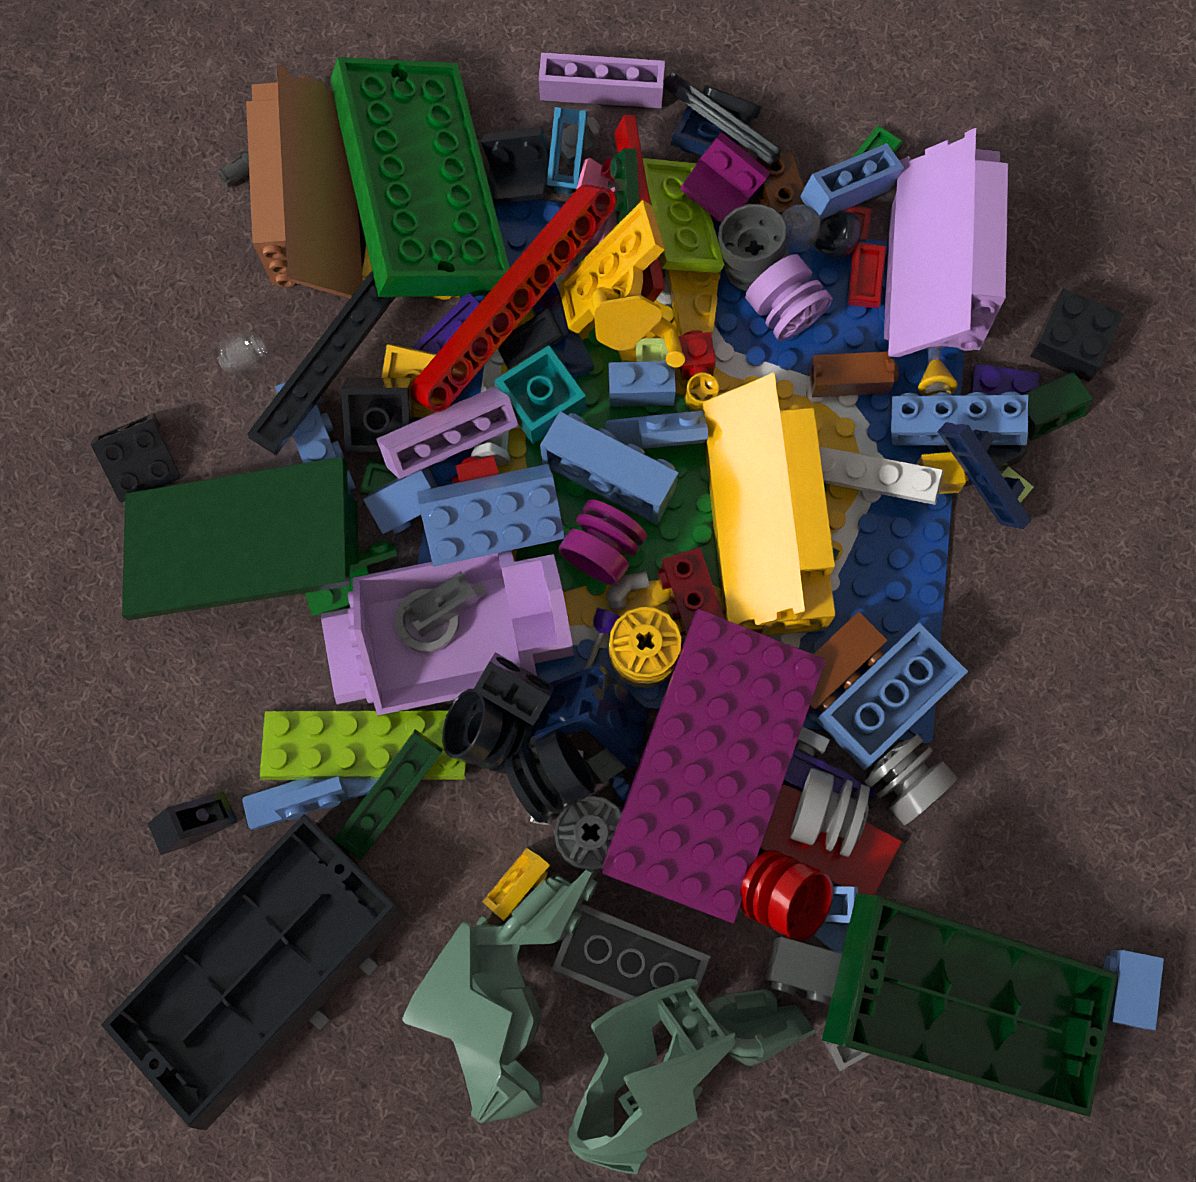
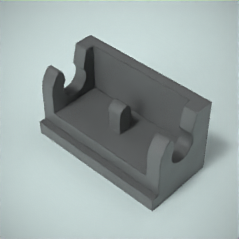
M460 571L419 599L404 606L403 609L421 637H423L479 600L474 589L468 584L464 574Z

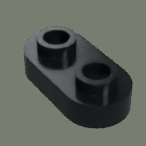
M707 85L704 86L702 92L722 107L733 110V115L740 120L750 123L752 117L758 119L762 108L758 104Z

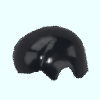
M838 210L839 218H826L817 232L815 251L832 259H842L851 254L859 244L862 232L859 218L853 213Z

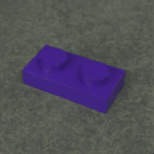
M975 364L972 371L970 393L981 392L986 395H1001L1005 392H1017L1020 395H1024L1038 388L1039 373Z

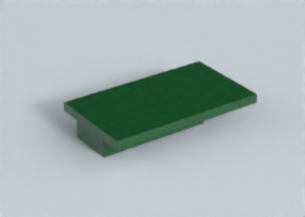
M343 457L125 494L122 617L128 621L350 586V565L359 564L357 502L348 493L347 461Z

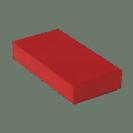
M859 243L852 251L847 305L879 308L886 246Z

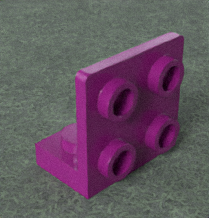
M721 132L700 157L680 189L692 201L697 202L708 211L715 220L722 223L724 218L733 210L745 206L749 198L767 179L770 171Z

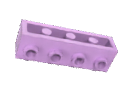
M541 52L539 70L540 100L662 108L665 61Z
M493 387L449 406L444 411L431 414L376 440L387 468L396 477L401 479L434 463L444 461L463 450L473 448L492 437L499 436L517 427L518 423L509 396Z

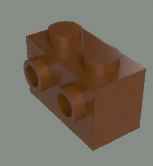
M792 150L781 152L780 159L773 165L766 163L761 158L755 159L770 171L767 179L757 189L761 197L759 204L776 210L783 217L785 224L804 220L808 213V208L800 198L804 186Z

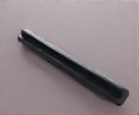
M671 73L665 77L664 88L766 163L773 165L780 159L781 149L682 77L676 73Z

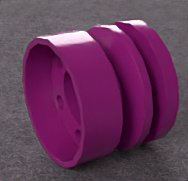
M588 500L583 508L584 514H579L576 519L577 524L583 531L570 529L559 546L558 551L562 557L583 573L602 583L618 586L630 565L621 554L629 557L636 556L639 550L637 546L644 543L647 534L636 521L622 511L601 501Z

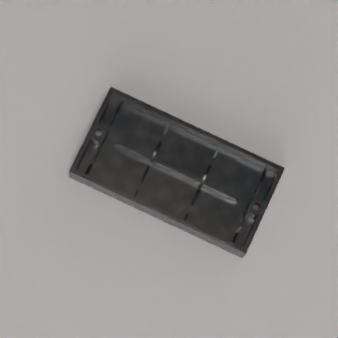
M303 814L101 1026L189 1128L207 1130L408 913L319 824L306 814Z

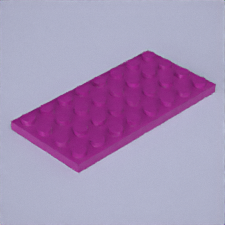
M700 609L696 610L600 873L734 924L742 901L740 894L742 881L748 868L757 858L826 659Z

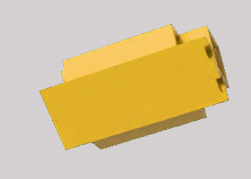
M774 372L703 402L704 417L708 427L705 456L722 601H726L728 621L750 630H759V633L765 636L826 631L835 617L830 578L835 568L814 408L804 409V406L793 405L780 411Z

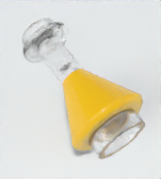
M945 346L925 348L928 351L929 364L918 385V391L922 396H933L936 393L942 392L952 394L957 389V381L942 363L941 349Z

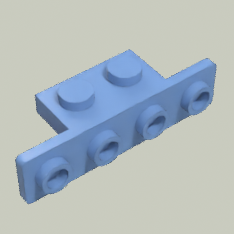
M704 410L613 419L605 422L606 430L611 432L617 441L625 445L629 443L634 444L641 449L706 443L708 439V427L704 417Z
M337 776L331 779L295 780L243 797L242 802L248 827L251 830H256L284 820L299 819L303 814L318 809L333 808L339 805L340 802L367 794L377 779H340Z

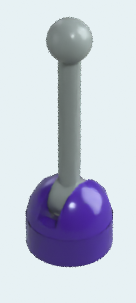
M597 608L593 618V625L598 635L584 669L593 666L604 636L610 635L616 620L621 616Z

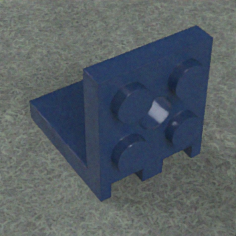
M601 664L550 682L555 688L535 724L532 725V735L529 743L532 748L536 747V740L555 729H560L566 735L587 729L627 768L639 765L648 710Z

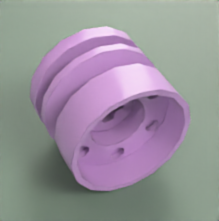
M798 254L789 255L770 266L751 284L745 296L757 314L760 316L769 314L765 324L770 329H774L773 334L780 342L788 340L810 327L828 309L833 300L826 290H822L823 285L818 280L808 282L811 279L812 271Z

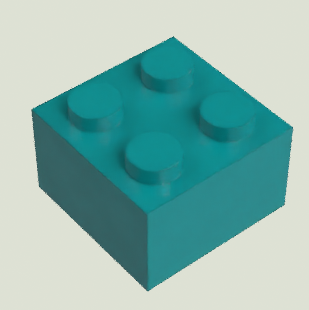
M549 345L494 380L495 387L509 396L517 423L532 444L546 436L560 411L567 415L570 413L579 415L586 410V395Z

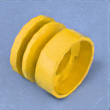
M639 607L627 611L617 619L610 632L609 659L613 671L618 677L633 687L650 688L662 684L672 675L680 655L681 635L677 624L671 617L656 608ZM647 639H650L651 649L645 647L643 650H640L639 640L645 642Z

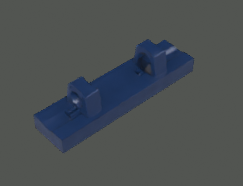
M945 422L937 432L998 522L1004 526L1024 529L1031 521V518L1018 500L1025 487L1018 478H1003L986 452L994 441L990 433L981 430L972 431L970 426L966 424L956 425Z

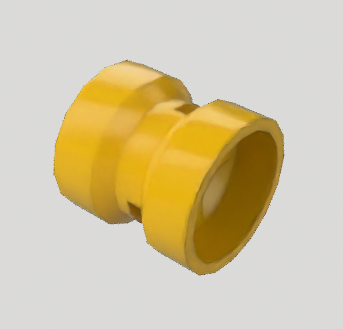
M697 373L690 378L685 396V402L690 411H702L703 402L718 396L719 384L716 378L708 373Z

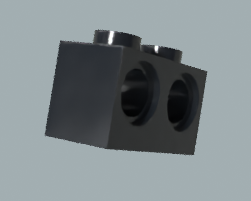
M495 652L472 691L527 723L534 725L551 697L555 686Z

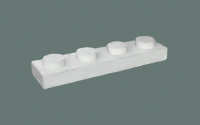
M819 446L824 483L936 505L944 475L943 470Z

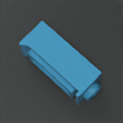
M555 107L547 185L554 186V192L572 194L573 188L577 189L583 163L589 111ZM564 123L579 125L573 176L559 174Z

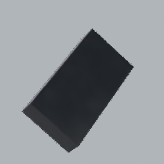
M546 309L513 330L500 345L498 351L508 370H511L548 345L550 347L565 339V336L553 313Z

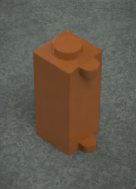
M888 351L813 355L809 366L812 397L889 394L894 382L898 381V365L896 362L894 363L892 357L888 356Z

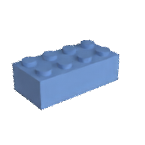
M560 411L540 444L542 464H548L551 471L658 525L676 493L679 472L675 471V467L663 459H657L656 461L646 456L645 451L634 444L629 443L625 445L617 441L616 437L605 429L599 428L596 430L586 425L587 422L576 414L570 413L567 415Z
M548 464L417 491L433 567L565 538L554 479Z
M919 622L829 706L816 721L865 770L968 671Z

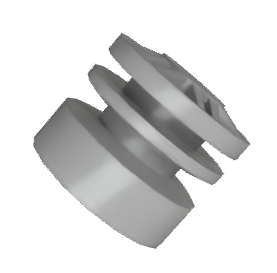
M918 733L908 740L899 742L875 764L869 777L864 781L869 787H872L881 778L887 783L876 793L878 798L884 797L892 791L898 795L889 807V810L904 826L927 809L959 778L944 761L938 762L930 768L925 765V761L933 752L930 746L918 756L913 752L924 740Z
M811 768L797 806L790 839L813 845L820 832L827 833L825 840L826 850L832 851L839 837L841 838L839 854L849 857L854 845L862 835L867 820L870 787L860 783L854 797H850L853 782L847 779L839 793L833 791L834 775Z

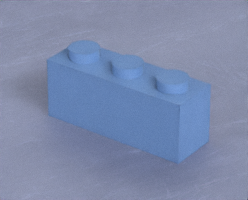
M886 143L812 174L800 198L815 220L819 221L836 214L838 210L843 211L890 191L903 171L904 166Z

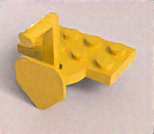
M642 200L558 284L568 329L578 334L587 324L595 319L597 340L614 350H627L633 347L650 331L664 339L668 352L666 363L671 367L677 368L685 363V355L682 353L676 327L662 317L661 309L656 303L640 296L643 285V270L653 261L657 260L665 250L653 207L649 203Z

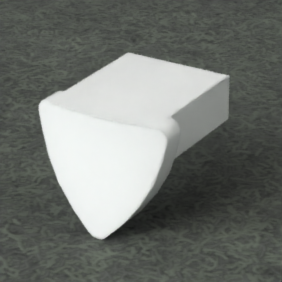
M509 430L477 444L471 453V457H480L482 459L494 456L496 465L510 464L511 456L508 453Z

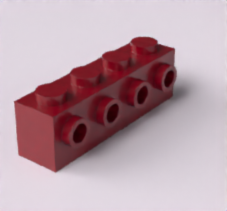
M700 547L662 559L661 570L657 571L662 590L668 589L672 601L667 602L672 620L679 621L682 630L680 632L682 649L696 610L700 609L723 619L724 616Z

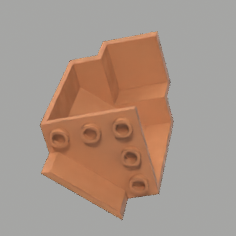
M277 64L278 82L252 84V101H246L252 242L272 285L286 288L292 287L297 283L350 299L363 282L364 237L333 93L325 89V83L303 75L300 79L288 74V68Z

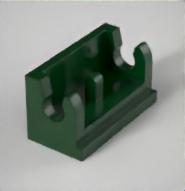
M1074 372L1024 394L1028 395V437L1030 441L1088 414L1093 398Z

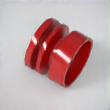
M769 850L758 856L748 868L741 885L740 894L742 901L740 908L743 914L768 928L772 927L773 930L794 941H806L816 934L830 911L833 899V883L830 876L825 872L806 863H800L795 858L787 856L780 851Z

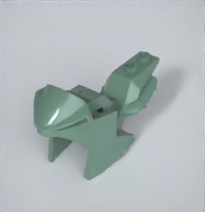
M593 869L585 870L573 883H570L569 880L561 876L544 879L512 912V917L505 924L489 925L487 919L481 916L477 924L472 927L469 921L464 920L413 994L403 1015L402 1021L405 1024L450 1038L454 1042L472 1105L471 1116L480 1124L516 1118L542 1106L543 1092L540 1080L521 1061H518V1057L534 1042L542 1020V1012L531 985H526L520 971L518 954L521 945L552 944L562 940L567 932L570 934L574 933L582 917L578 910L583 900L589 901L598 885V882L594 880L597 871Z
M691 978L654 989L625 1002L605 1013L591 1025L594 1034L605 1051V1056L579 1104L569 1129V1145L574 1154L584 1161L614 1171L637 1175L648 1157L646 1152L648 1147L698 1120L695 1101L703 1090L699 1083L727 1053L746 1066L763 1063L780 1051L815 1034L814 1027L796 1005L777 1007V998L770 990L760 989L721 994V997L715 998L707 1005L695 991L698 981ZM659 1021H662L673 1037L669 1050L665 1054L663 1063L645 1068L657 1059L652 1028ZM626 1083L630 1091L618 1099L629 1118L617 1135H615L613 1117L614 1097L616 1092Z

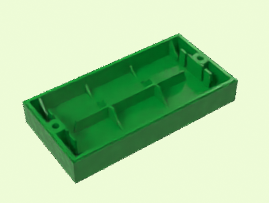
M337 57L330 78V84L378 297L466 296L469 292L473 293L474 296H486L510 267L458 63Z

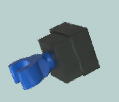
M605 747L584 761L601 784L608 780L621 802L626 801L630 786L619 773L627 768Z

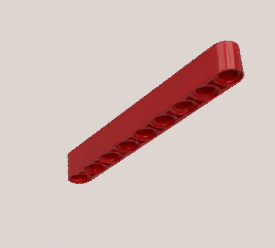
M586 183L581 185L414 380L410 393L416 403L436 412L444 411L451 405L612 214L616 206V197L611 189Z

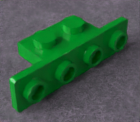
M379 541L371 544L368 547L369 550L360 552L359 564L350 565V586L305 593L312 616L350 605L348 592L353 591V578L369 575L367 565L398 556L395 542L388 544L387 541Z

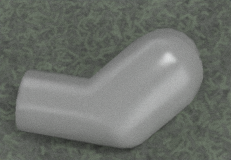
M646 571L624 575L618 586H611L609 588L606 600L609 601V607L612 610H622L627 606L626 597L630 591L649 587Z

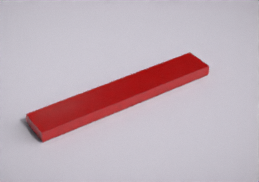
M624 115L614 132L617 152L619 153L624 148L636 149L639 203L644 200L651 205L635 115ZM660 256L643 270L641 295L652 302L657 299L665 288Z

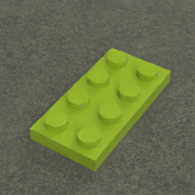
M643 158L650 203L653 207L665 248L660 254L662 269L720 273L724 267V261L711 214L697 202L692 201L680 189L696 163Z

